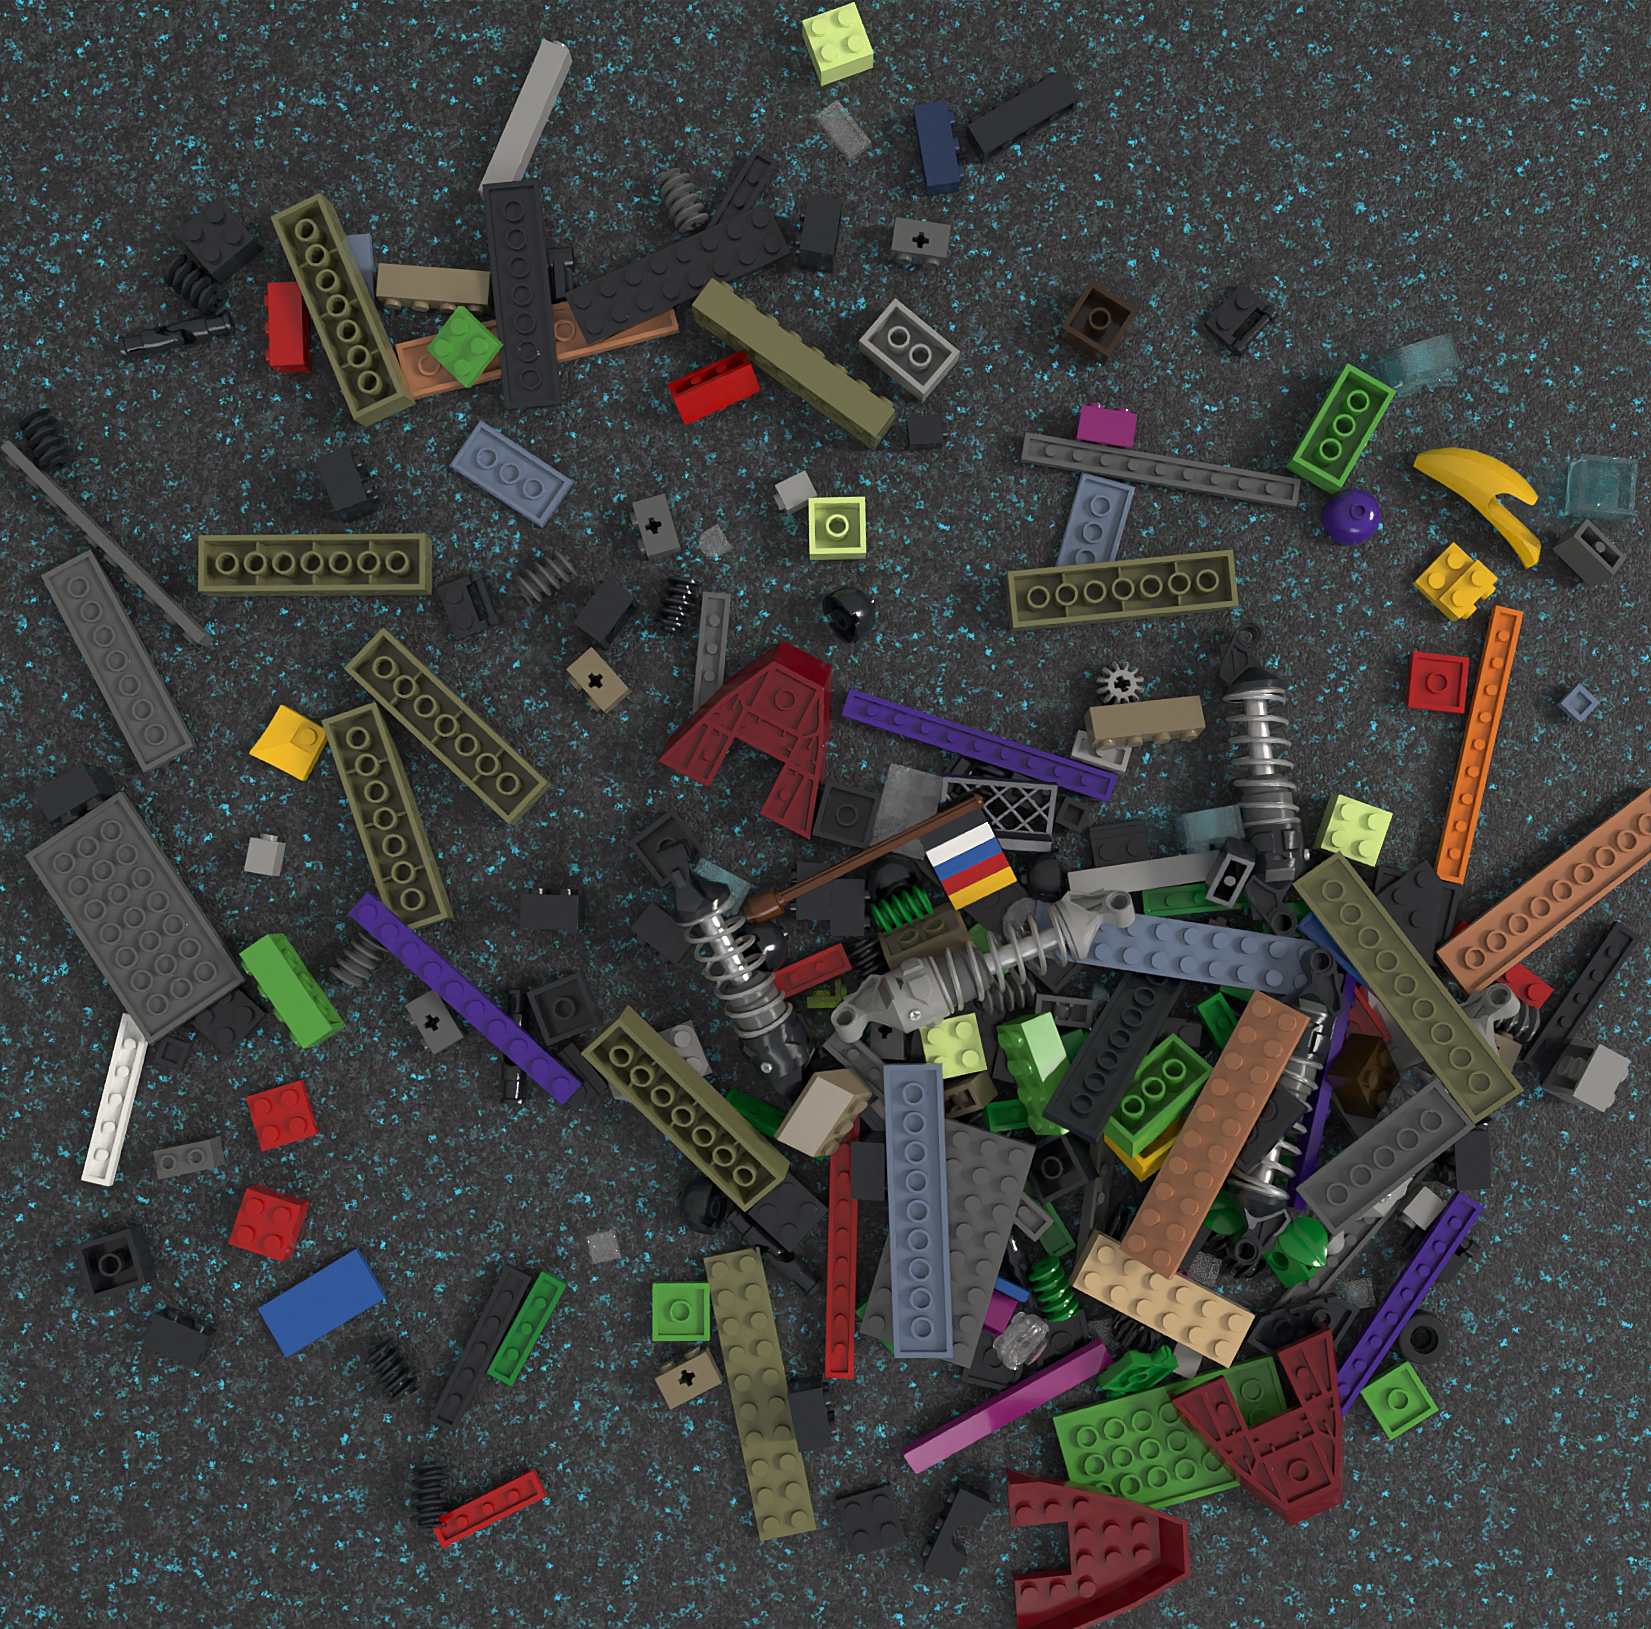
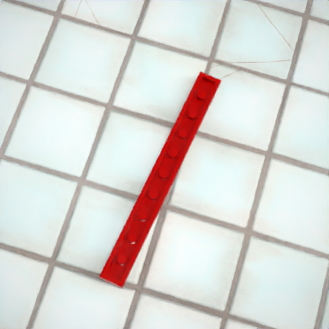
M860 1113L853 1122V1128L845 1134L839 1143V1149L830 1155L825 1378L853 1379L858 1199H851V1141L860 1132Z

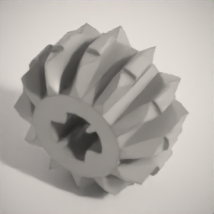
M1113 662L1111 664V671L1108 668L1101 670L1105 678H1097L1096 683L1104 685V687L1099 688L1096 692L1098 695L1106 693L1107 696L1102 700L1104 704L1108 703L1111 699L1113 700L1112 705L1120 704V702L1121 704L1129 703V700L1133 703L1139 701L1135 693L1142 694L1144 688L1136 684L1143 682L1144 678L1142 676L1134 677V674L1138 671L1137 667H1134L1129 672L1127 671L1128 662H1124L1121 665V669L1116 662ZM1116 679H1119L1120 683L1125 682L1126 687L1122 689L1124 692L1120 688L1115 689L1114 684L1118 682Z

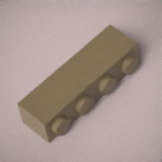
M379 263L376 297L384 307L397 310L401 309V306L412 307L416 311L426 312L429 308L439 309L443 313L453 314L458 306H464L472 315L482 316L484 312L492 313L493 309L492 275L490 271Z
M1199 695L1089 707L1084 715L1089 748L1098 747L1102 751L1113 749L1116 745L1126 744V747H1137L1142 745L1143 742L1153 741L1154 744H1164L1169 742L1170 739L1181 738V741H1191L1198 738L1206 727Z

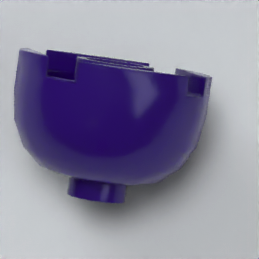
M1346 489L1335 494L1325 504L1321 515L1324 530L1328 532L1335 543L1344 546L1358 545L1368 540L1377 530L1381 519L1380 507L1376 499L1368 492L1360 489Z

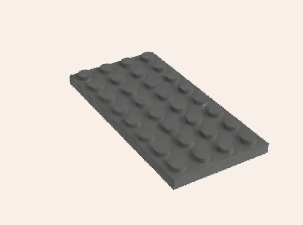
M118 792L25 855L149 1044H154L248 980L124 792Z
M945 1117L954 1355L953 1358L939 1359L970 1369L1036 1145ZM889 1230L859 1332L894 1344Z

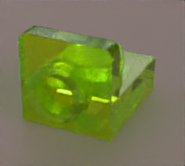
M835 979V996H830V990L813 991V996H807V1008H837L844 1001L843 997L847 996V985H841V979Z

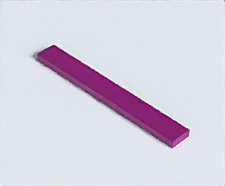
M1098 1338L901 1449L902 1454L914 1472L918 1474L1106 1369L1108 1366L1115 1364L1113 1357L1101 1338Z

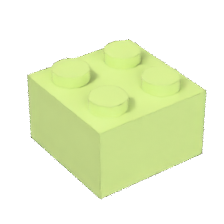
M855 2L802 21V36L821 86L873 68L874 53Z
M865 497L809 498L810 560L866 559Z
M1340 794L1330 796L1312 849L1325 854L1330 853L1331 856L1341 851L1350 863L1364 868L1375 867L1393 813Z
M973 1011L944 1017V1020L934 1027L923 1026L918 1028L925 1062L943 1063V1079L987 1070L976 1015Z

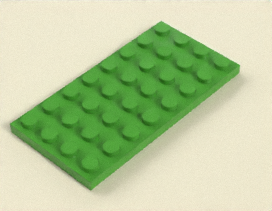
M1269 1354L1233 1363L1229 1368L1222 1366L1197 1373L1193 1380L1183 1377L1155 1385L1147 1390L1130 1392L1120 1395L1118 1398L1105 1399L1052 1414L1069 1480L1095 1486L1155 1509L1240 1486L1177 1417L1166 1391L1172 1390L1174 1395H1177L1223 1374L1248 1427L1287 1409L1273 1357Z

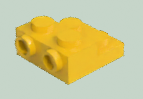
M1453 542L1412 584L1454 622L1461 617L1464 620L1467 619L1477 609L1473 604L1480 597L1485 600L1495 591L1496 587L1493 584L1498 578L1478 559L1473 561Z

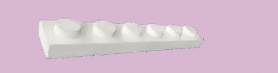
M127 1012L122 1015L81 1180L105 1186H111L114 1182L148 1046L147 1040Z

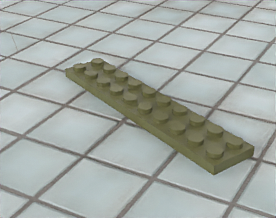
M1338 851L1292 883L1293 888L1462 1111L1474 1124L1524 1091L1341 851Z
M758 1246L755 1247L757 1252L751 1247L704 1256L703 1259L707 1279L710 1282V1294L760 1541L816 1530L817 1526L802 1452H798L787 1396L788 1383L763 1260Z

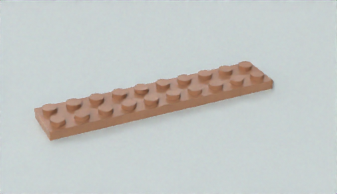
M565 301L552 305L558 363L680 333L674 309L588 347L568 302ZM496 319L482 322L481 324L498 339ZM437 334L395 345L401 370L414 400L465 387L426 350ZM499 351L473 385L502 378Z
M1651 786L1647 787L1434 951L1436 958L1467 998L1470 997L1474 990L1477 992L1482 991L1651 860Z
M1255 990L1126 1233L1119 1250L1167 1280L1173 1279L1311 1019L1310 1017Z

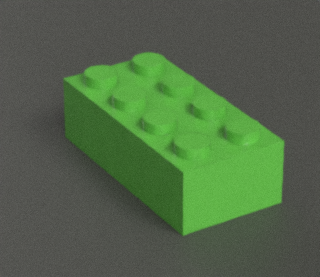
M1347 363L1333 381L1287 461L1285 468L1333 495L1343 486L1397 391Z
M284 933L267 934L239 953L243 959L241 961L242 967L250 976L254 975L259 983L257 985L259 992L265 999H270L275 1006L273 1009L275 1016L280 1022L287 1024L291 1030L289 1035L298 1047L302 1046L303 1049L317 1046L346 1027Z
M1051 1012L1023 1015L997 1026L998 1042L1007 1055L1008 1069L1011 1075L1015 1077L1018 1085V1096L1021 1102L1025 1104L1030 1128L1036 1135H1063L1070 1132L1042 1117L1043 1110L1070 1067Z
M1172 1033L1144 1058L1103 1133L1133 1159L1183 1114V1111L1203 1090L1214 1068Z

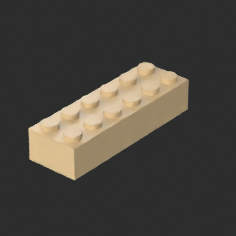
M1094 1229L1068 1279L1071 1285L1229 1368L1255 1315L1240 1304L1177 1271L1172 1280H1167L1119 1250L1121 1242Z

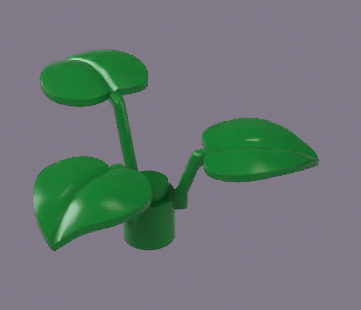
M1284 1137V1142L1295 1147L1297 1146V1143L1292 1138ZM1279 1155L1278 1163L1292 1169L1294 1156ZM1274 1176L1273 1186L1277 1187L1279 1180L1288 1185L1289 1178ZM1221 1187L1202 1224L1218 1234L1234 1235L1244 1227V1223L1237 1208L1224 1191L1225 1187ZM1306 1216L1298 1217L1293 1224L1289 1222L1287 1228L1277 1237L1281 1250L1288 1257L1303 1265L1317 1268L1324 1267L1327 1259L1328 1237L1322 1224Z

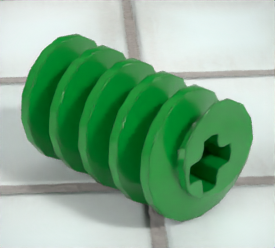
M912 885V895H909L904 889L901 890L900 900L892 894L891 904L881 899L880 909L873 903L870 904L871 911L881 933L882 929H884L888 934H893V924L899 930H902L903 920L909 925H913V915L921 921L924 920V910L930 916L934 915V910L923 886L922 890H919L915 885Z
M1050 1256L1036 1261L1031 1266L1034 1272L1028 1276L1029 1281H1039L1033 1286V1290L1036 1292L1043 1291L1038 1295L1037 1299L1039 1302L1047 1301L1042 1306L1043 1312L1052 1311L1046 1317L1047 1322L1050 1323L1072 1318L1081 1309L1078 1307L1077 1299L1073 1297V1289L1069 1287V1280L1064 1276L1065 1271L1063 1267L1059 1266L1061 1262L1057 1256Z

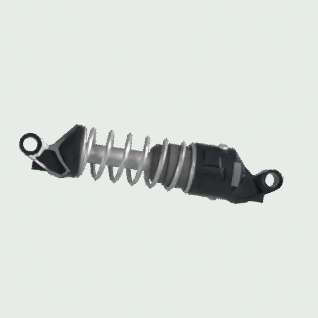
M1244 622L1234 631L1228 644H1220L1218 646L1220 665L1215 682L1222 690V697L1225 702L1243 703L1244 714L1228 716L1225 719L1227 722L1245 721L1247 735L1232 737L1228 742L1248 743L1249 756L1233 759L1230 763L1233 765L1251 764L1252 772L1251 777L1235 780L1233 783L1235 786H1242L1243 796L1240 798L1241 801L1235 805L1242 809L1243 823L1238 826L1240 829L1238 830L1239 840L1248 842L1255 847V865L1241 891L1249 903L1251 920H1261L1272 935L1286 936L1295 931L1297 919L1283 904L1282 900L1286 892L1292 887V883L1297 881L1307 871L1306 860H1309L1310 856L1308 849H1304L1302 826L1299 823L1301 820L1298 817H1294V814L1299 811V807L1294 805L1292 801V793L1297 789V786L1287 782V778L1283 776V774L1293 769L1294 764L1287 760L1273 759V755L1282 753L1291 746V742L1284 738L1270 737V734L1279 732L1287 727L1289 721L1280 716L1267 714L1280 709L1286 703V699L1281 697L1285 692L1284 680L1263 668L1253 658V652L1262 637V632L1256 623ZM1240 632H1250L1253 636V642H1244L1240 637ZM1266 699L1278 700L1280 703L1267 708ZM1268 721L1282 722L1283 724L1269 729ZM1271 743L1285 744L1274 750L1271 747ZM1274 764L1288 766L1281 770L1274 771ZM1279 915L1284 916L1288 922V926L1284 931L1278 930L1275 925V920Z
M685 838L658 849L656 854L660 867L676 888V902L671 911V916L676 925L686 927L684 939L690 943H698L694 951L695 959L700 962H708L704 970L705 978L717 981L714 989L715 996L727 1000L724 1008L725 1015L734 1018L736 1021L734 1029L740 1040L738 1046L747 1063L753 1064L760 1078L769 1080L777 1092L791 1100L793 1107L808 1083L806 1081V1068L815 1051L814 1045L807 1033L809 1027L801 1011L795 1010L791 1003L783 1001L785 991L777 990L772 982L775 978L774 972L754 970L763 963L765 954L756 953L746 958L743 957L741 952L754 943L755 936L745 935L734 940L731 933L744 924L745 917L736 916L726 921L723 920L721 914L730 909L735 903V898H732L733 895L728 884L710 881L693 872L692 863L695 862V856ZM737 922L736 924H734V925L731 926L730 928L727 927V926H729V925H731V924ZM699 923L705 936L699 939L690 938V929ZM744 941H747V942L744 943L742 946H740V947L737 946L738 944H740V943H742V942H744ZM706 942L710 943L715 952L712 957H701L699 954L700 948ZM758 959L752 965L748 966V962ZM716 961H720L725 970L722 976L710 975L709 969ZM730 980L726 987L725 995L721 994L719 990L720 985L724 981Z
M1311 948L1303 953L1300 965L1307 978L1306 984L1296 991L1277 999V1001L1311 1018L1278 1079L1281 1084L1309 1108L1305 1113L1313 1110L1306 1103V1099L1311 1094V1091L1318 1089L1314 1082L1316 1072L1324 1068L1322 1065H1325L1327 1053L1331 1049L1330 1041L1336 1018L1345 1010L1344 999L1340 991L1344 974L1337 973L1334 956L1325 948ZM1316 954L1321 957V965L1318 968L1313 964V958ZM1296 1122L1293 1126L1294 1128H1291L1287 1133L1302 1135L1307 1130L1303 1125ZM1284 1137L1250 1175L1241 1172L1243 1170L1238 1165L1231 1167L1233 1174L1248 1182L1229 1178L1227 1179L1228 1183L1225 1184L1224 1191L1237 1208L1244 1223V1227L1227 1240L1226 1252L1230 1258L1244 1265L1256 1262L1266 1250L1273 1252L1277 1236L1284 1231L1291 1221L1288 1212L1289 1201H1287L1290 1199V1195L1286 1191L1273 1186L1272 1182L1274 1176L1284 1178L1296 1176L1293 1170L1278 1163L1279 1155L1298 1156L1302 1153L1297 1147L1284 1142ZM1246 1242L1247 1251L1244 1255L1239 1256L1238 1248L1242 1243Z

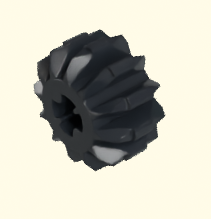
M1122 1312L1117 1313L1113 1319L1111 1333L1116 1337V1341L1122 1343L1125 1348L1131 1351L1138 1350L1140 1353H1151L1152 1349H1155L1159 1343L1161 1333Z

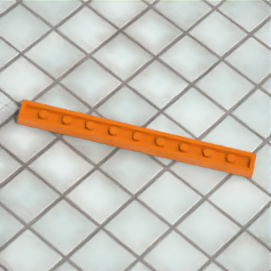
M1497 605L1492 608L1434 866V871L1442 881L1459 885L1463 884L1523 618L1524 612Z

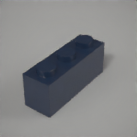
M946 100L914 105L912 119L926 197L958 192L960 181H964V170L962 163L957 164L956 154H959L958 138L952 135L951 128L955 127L953 110H948Z

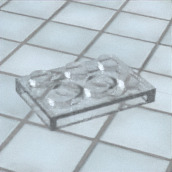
M891 763L869 845L878 844L936 815L940 803L942 776ZM919 838L892 850V852L924 860L926 854Z

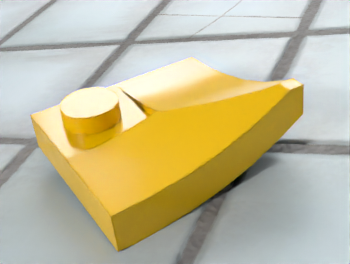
M280 705L271 723L249 754L302 781H307L328 739L323 726L285 705Z

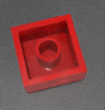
M259 1184L246 1188L228 1244L280 1261L286 1260L293 1254L310 1201Z

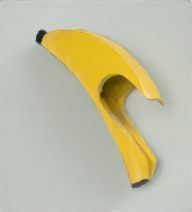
M1448 447L1431 449L1421 453L1414 451L1409 453L1406 464L1439 481L1470 502L1509 542L1526 570L1538 563L1541 550L1539 539L1501 505L1495 496L1501 493H1508L1529 505L1535 504L1538 495L1527 480L1518 472L1500 460L1476 450Z

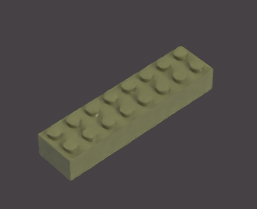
M318 193L271 216L273 225L353 419L367 427L416 404L333 204L321 193Z
M711 278L692 304L695 322L736 352L743 350L750 362L869 448L875 450L894 424L895 409H893V403L884 396L880 395L879 398L870 392L871 388L862 380L857 379L855 381L847 375V370L840 364L834 363L832 365L825 360V355L816 347H807L802 343V338L792 330L787 332L779 326L778 320L772 315L766 313L764 316L757 311V306L746 297L739 298L733 293L734 289L722 280L717 282Z
M425 533L198 535V592L208 597L432 595V539Z
M1233 550L1008 571L1004 576L1010 632L1229 611L1239 606Z
M382 628L344 668L508 824L514 825L552 785L385 628Z
M373 702L321 720L382 903L413 931L453 918L454 915L383 705Z
M629 1005L622 1009L589 1040L581 1055L744 1212L784 1180L791 1162Z

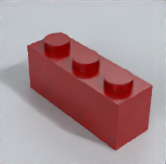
M297 282L268 283V293L264 294V304L268 310L269 320H265L266 336L269 337V347L265 351L266 361L277 373L311 372L309 309Z
M743 350L666 384L685 425L698 421L712 412L722 410L734 402L748 398L752 394L761 391L751 363Z

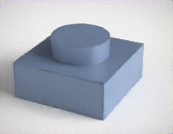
M1578 683L1556 705L1577 724L1581 723L1600 702Z

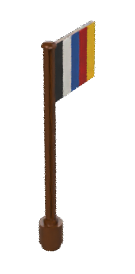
M974 793L973 797L782 891H775L773 887H770L748 898L747 902L742 904V907L750 923L767 921L784 913L783 906L787 905L786 902L916 838H919L955 910L1016 882L1017 879L981 810L984 806L983 799L979 794Z

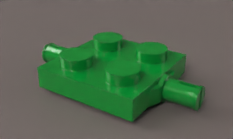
M1162 1346L1158 1351L1151 1354L1132 1350L1126 1352L1117 1363L1108 1366L1107 1371L1100 1375L1097 1380L1100 1389H1108L1106 1397L1114 1399L1126 1392H1139L1152 1388L1179 1367L1176 1356L1172 1355L1171 1349L1168 1346Z

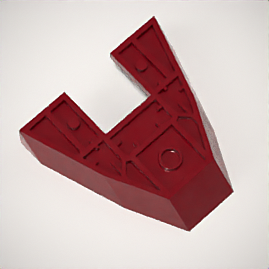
M784 640L780 641L733 675L668 738L656 763L663 764L709 787L733 739L736 738L784 763L758 814L800 835V838L810 840L819 811L831 733L832 666Z
M1323 1321L1318 1323L1319 1331L1275 1350L1300 1404L1247 1427L1223 1374L1177 1395H1174L1172 1390L1166 1391L1181 1422L1244 1489L1290 1526L1343 1503L1345 1435L1335 1346L1331 1329Z
M1005 1468L1008 1514L1011 1527L1057 1522L1067 1523L1069 1569L1013 1574L1017 1629H1087L1138 1607L1191 1575L1188 1521L1095 1486Z

